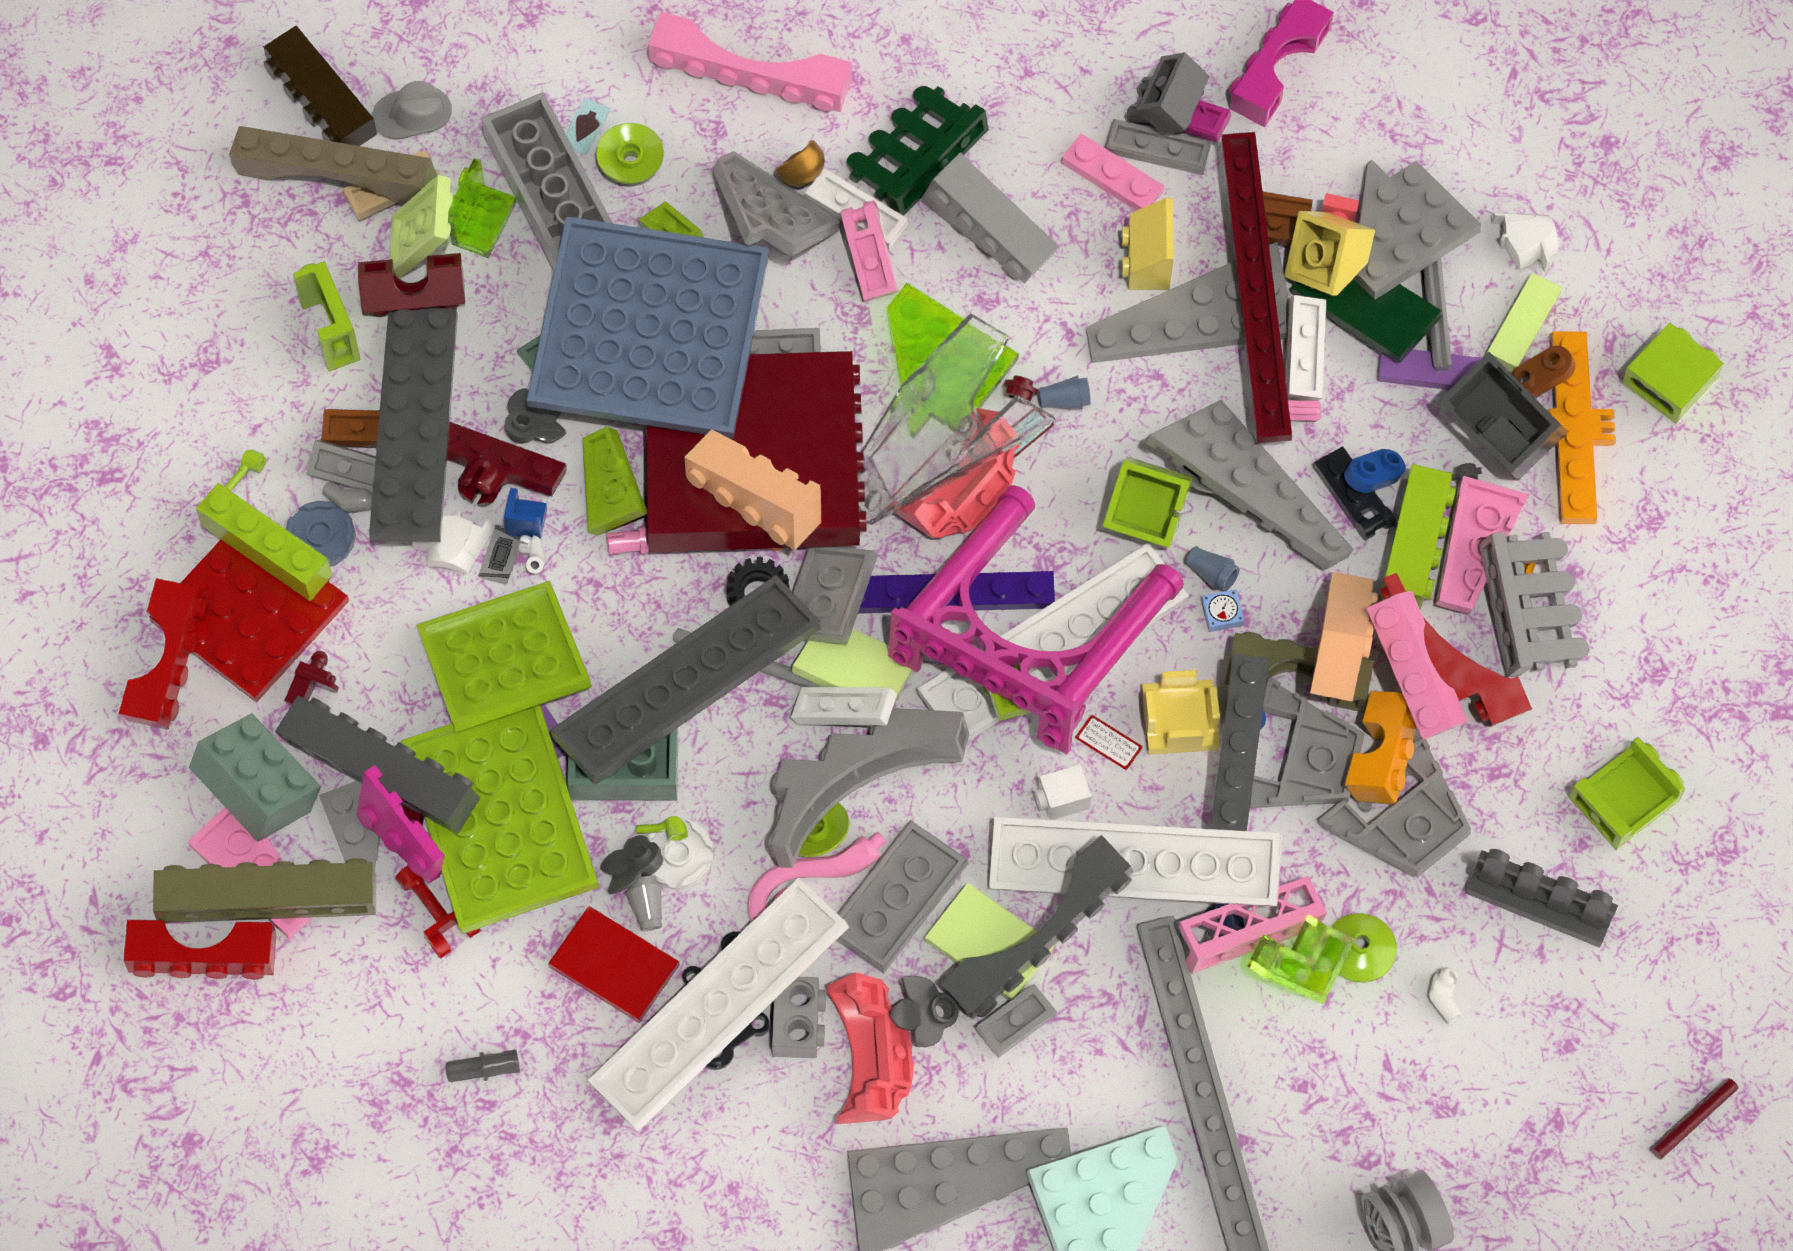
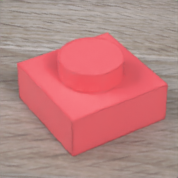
M1326 193L1322 212H1328L1355 222L1359 200Z

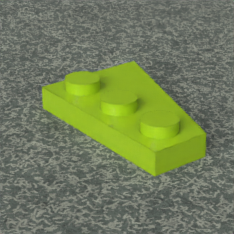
M607 426L583 437L588 532L598 536L648 514L618 431Z

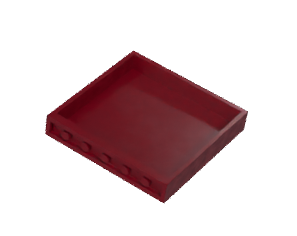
M852 351L750 354L734 439L731 440L745 446L749 455L753 458L761 454L770 459L773 467L780 472H783L786 468L794 471L799 477L797 481L807 485L811 480L820 485L821 523L798 548L860 546V532H867L866 511H859V502H865V481H858V473L864 472V453L857 452L856 443H863L862 422H855V414H862L861 393H854V385H860V364H853ZM646 425L649 552L790 548L785 544L780 545L776 543L764 529L758 525H750L738 511L730 506L724 507L709 491L703 487L701 489L697 488L689 482L686 477L684 457L706 434Z

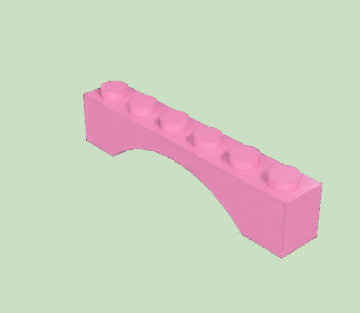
M661 11L648 44L649 61L661 68H675L686 71L695 77L705 76L717 79L725 85H739L750 88L759 94L769 93L781 96L789 102L811 104L823 111L833 110L841 112L852 81V62L823 54L791 62H762L747 59L730 53L715 44L701 32L693 20Z

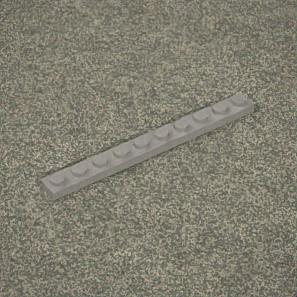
M1171 916L1140 923L1138 930L1228 1250L1269 1251L1190 970L1185 962L1186 956L1175 918Z

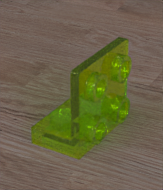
M474 158L470 167H465L461 172L458 182L459 188L455 196L453 195L452 204L448 211V223L451 225L450 238L452 245L489 258L517 202L515 196L485 185L481 160Z

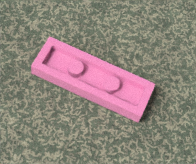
M1082 133L1062 156L1061 164L1135 211L1155 203L1164 191V185Z

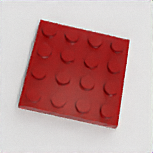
M221 539L181 581L182 584L196 586L205 594L207 602L204 617L199 619L195 631L197 633V644L192 654L256 703L349 602L348 595L329 581L309 601ZM150 615L151 623L163 631L159 622Z

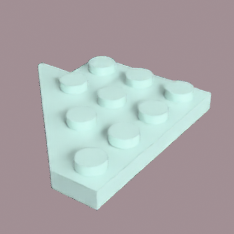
M1166 1126L1028 1170L1027 1176L1055 1251H1137L1178 1161Z

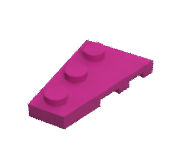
M374 765L364 772L356 816L364 827L371 829L383 840V843L390 851L396 852L408 864L413 873L420 875L430 884L440 877L445 855L419 821H410L401 806L402 799L396 791L391 794L388 793L378 780L383 774Z

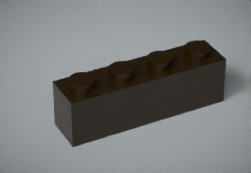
M297 25L263 46L266 60L263 62L265 68L274 79L279 77L284 83L283 88L293 102L298 100L303 106L302 111L307 120L312 125L317 123L323 130L321 133L324 140L360 146L377 135L373 116Z

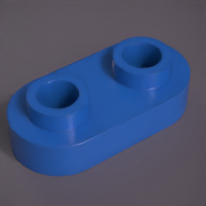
M1380 449L1354 458L1346 468L1344 476L1347 483L1356 491L1370 493L1397 483L1405 472L1406 466L1397 452L1389 449Z

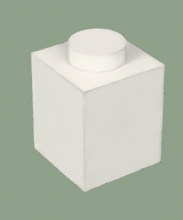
M1081 764L1039 777L1038 790L1034 791L1040 811L1046 810L1049 820L1090 809L1092 795Z

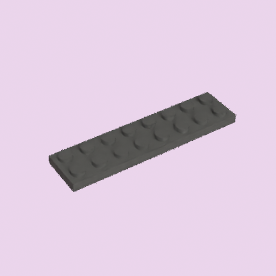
M421 308L417 311L409 309L388 311L369 528L370 541L441 542L458 322L457 308Z
M775 575L553 727L551 735L596 785L820 630L821 622Z

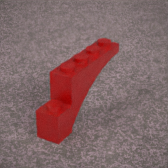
M1397 573L1383 578L1385 587L1380 588L1384 600L1396 594L1406 592ZM1424 618L1426 623L1424 627V641L1434 668L1442 680L1455 690L1459 702L1478 694L1480 700L1474 704L1482 722L1489 720L1492 727L1532 710L1518 676L1511 679L1479 665L1455 649Z

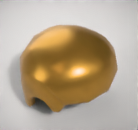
M810 140L803 150L792 154L783 165L775 168L779 178L787 185L802 187L812 183L820 176L825 165V156L823 150L814 140Z

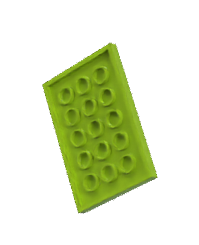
M541 705L459 732H455L454 726L451 723L401 740L402 744L416 753L414 757L424 762L426 757L442 765L445 768L444 773L453 777L456 772L468 778L474 783L471 788L480 797L458 834L425 817L432 840L445 855L441 871L462 934L600 888Z

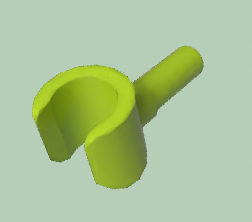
M253 449L245 451L241 459V466L224 487L232 491L248 473L249 469L260 473L267 462L264 454Z
M677 816L668 817L659 824L636 825L637 834L667 832L668 839L672 842L681 841L688 837L686 824Z

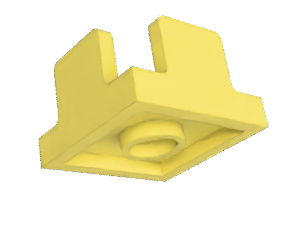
M1196 670L1169 671L1161 673L1159 683L1142 684L1141 690L1148 755L1219 750L1218 725L1220 713L1217 686H1213V679L1197 680Z

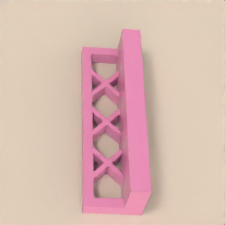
M1309 876L1279 886L1278 897L1284 896L1283 900L1278 898L1277 907L1279 911L1274 918L1267 919L1255 914L1257 906L1228 904L1180 921L1178 927L1190 950L1185 962L1191 974L1319 928L1327 912ZM1303 889L1310 905L1300 908L1288 903L1287 900L1290 893ZM1235 914L1247 919L1245 928L1236 931L1224 926L1225 917ZM1202 925L1214 930L1215 934L1212 940L1198 944L1192 928Z

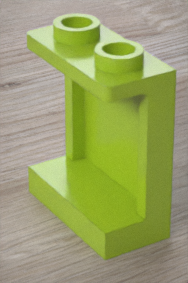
M325 261L318 264H307L300 268L299 271L294 272L293 278L302 309L322 304L331 325L317 330L323 359L328 371L330 372L360 361L361 358L354 328Z
M1636 737L1627 750L1588 780L1584 777L1573 786L1569 799L1612 847L1617 850L1678 803L1685 791V787L1680 775L1675 770L1668 769L1659 760V754L1651 744L1644 743L1639 737Z

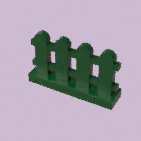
M928 86L916 88L913 92V97L917 107L912 112L906 108L894 110L891 114V119L895 129L890 134L884 130L872 132L869 136V142L873 151L868 156L861 152H854L847 158L851 180L858 183L862 179L877 189L875 191L876 196L881 200L887 196L890 208L903 216L923 197L932 180L960 152L965 155L989 130L986 110L977 104L971 109L965 103L959 107L944 97V89L939 86L934 90ZM929 113L943 124L937 129L923 120L922 117ZM907 135L921 146L915 151L900 140ZM884 157L899 168L892 173L878 162Z

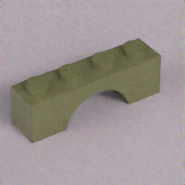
M1235 632L1225 684L1229 685L1234 653L1270 658L1267 681L1268 678L1285 672H1297L1313 679L1318 646L1309 648L1299 646L1296 642L1288 639L1275 641L1265 639L1260 634L1254 632H1244L1242 634ZM1362 657L1353 701L1326 697L1328 705L1364 712L1374 661Z

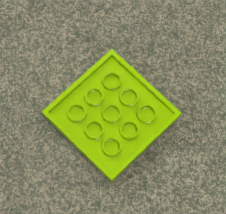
M550 580L416 624L455 732L592 687L590 677Z

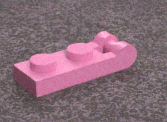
M872 200L863 203V207L855 210L852 207L841 210L863 300L870 301L899 292L876 202ZM867 220L869 228L859 231L857 227L858 222Z

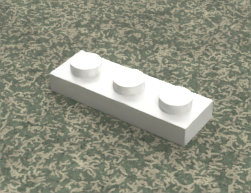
M826 169L822 170L820 176L815 179L805 192V198L831 213L842 222L841 210L850 207L855 210L863 207V203L874 200L879 210L880 222L888 250L908 226V218ZM867 220L858 222L857 227L859 231L869 228Z
M1293 295L1289 299L1286 360L1288 398L1318 401L1322 399L1326 318L1325 299Z
M801 687L791 718L798 725L887 726L897 694L890 687Z

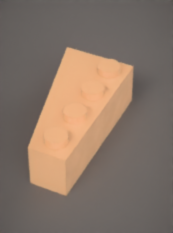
M712 429L684 457L686 477L692 485L700 489L703 487L709 491L724 507L730 506L738 511L747 523L752 526L758 525L768 532L769 536L780 545L785 544L795 551L821 523V490L819 484L811 480L807 485L797 481L799 477L794 471L788 468L783 472L776 470L770 459L761 454L755 458L751 457L745 446Z
M1332 571L1311 685V694L1353 701L1362 657L1369 658L1373 640L1374 625L1366 609L1376 604L1379 593L1372 592L1373 579Z

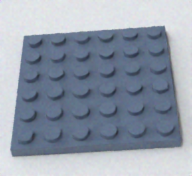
M566 216L528 392L527 406L706 435L712 429L727 438L734 439L769 259V248Z

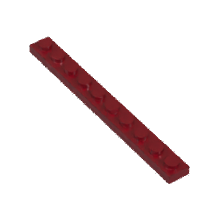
M1255 132L1222 134L1221 144L1257 444L1292 441V428Z

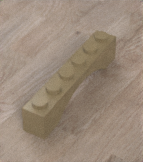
M244 126L238 127L229 153L238 175L265 180L293 175L326 177L367 188L395 202L404 204L437 176L431 158Z

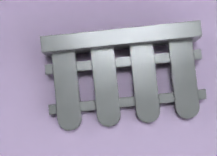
M1505 532L1492 533L1479 544L1507 677L1521 676L1531 667H1533V671H1542L1545 669L1544 664L1565 662L1566 668H1575L1578 666L1577 661L1583 659L1589 653V645L1586 640L1572 638L1570 627H1574L1581 621L1582 612L1576 605H1565L1563 594L1573 589L1575 579L1567 571H1558L1556 561H1559L1567 554L1568 546L1560 538H1551L1550 532L1539 534V539L1525 541H1518L1517 535L1506 537ZM1544 562L1546 573L1525 574L1523 564ZM1551 595L1553 606L1532 608L1530 597ZM1558 629L1560 639L1539 641L1537 630Z

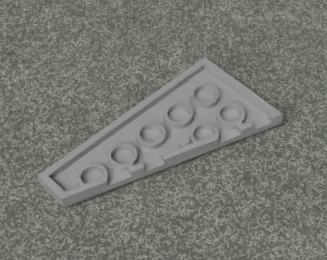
M1278 242L1269 245L1280 338L1282 340L1288 339L1289 298ZM1236 262L1228 263L1087 326V338L1092 363L1245 344Z
M1222 400L1150 434L1145 444L1154 450L1159 447L1173 457L1171 462L1179 468L1185 465L1200 476V482L1243 513L1249 510L1263 520L1261 525L1270 532L1276 529L1290 539V546L1324 570L1347 559L1354 550L1260 443L1257 444V439Z
M1068 1128L848 1152L859 1251H884L888 1248L892 1249L923 1232L928 1233L978 1210L979 1207L987 1203L1001 1200L1009 1196L1010 1193L1029 1185L1028 1170L1071 1156Z

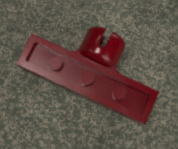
M450 422L447 459L466 466L458 479V490L471 503L480 491L483 492V495L477 503L479 506H486L494 502L502 487L507 483H515L552 497L567 472V464Z

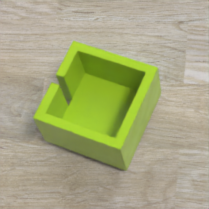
M1127 456L1122 462L1103 527L1170 548L1174 542L1182 513L1176 512V510L1182 511L1194 477Z

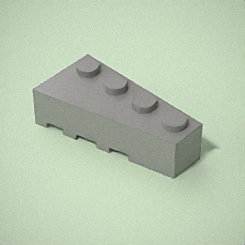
M961 152L932 180L920 200L1001 264L1012 277L1020 279L1023 283H1026L1051 258L1059 247Z

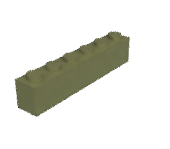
M361 858L348 859L345 863L312 860L309 864L295 865L290 861H277L273 863V866H258L255 863L243 862L237 864L236 867L223 868L218 864H204L196 869H186L180 865H169L164 867V870H154L153 913L156 920H163L164 923L376 915V872L373 862H367Z

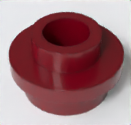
M1017 375L1013 377V380L1007 379L1004 383L1006 387L1004 395L1023 403H1031L1032 397L1037 396L1038 389L1033 387L1034 382L1032 380Z

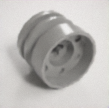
M1418 1170L1398 1179V1196L1387 1185L1379 1188V1195L1374 1191L1363 1194L1362 1206L1367 1226L1380 1251H1419L1418 1241L1426 1250L1433 1251L1453 1242L1454 1231L1449 1213L1437 1187L1425 1171Z

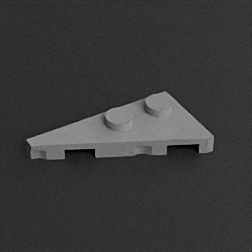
M355 781L320 794V800L344 861L352 858H361L367 862H373L375 868L376 860H378L380 837L371 829L364 827L356 816L362 783Z

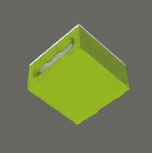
M1669 322L1627 367L1621 385L1676 426L1718 380L1724 363L1714 351L1703 348L1694 341L1685 329L1677 328Z

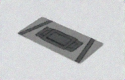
M496 524L478 577L507 585L518 554L520 537L507 535L506 527Z

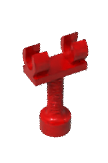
M407 865L396 875L395 879L404 891L412 889L428 912L435 918L434 920L437 921V923L423 933L426 941L441 959L451 952V947L442 934L458 923L455 913L453 911L447 914L441 903L424 882V879L420 875L413 873ZM479 928L467 932L466 934L469 938H472L473 936L481 932V930Z

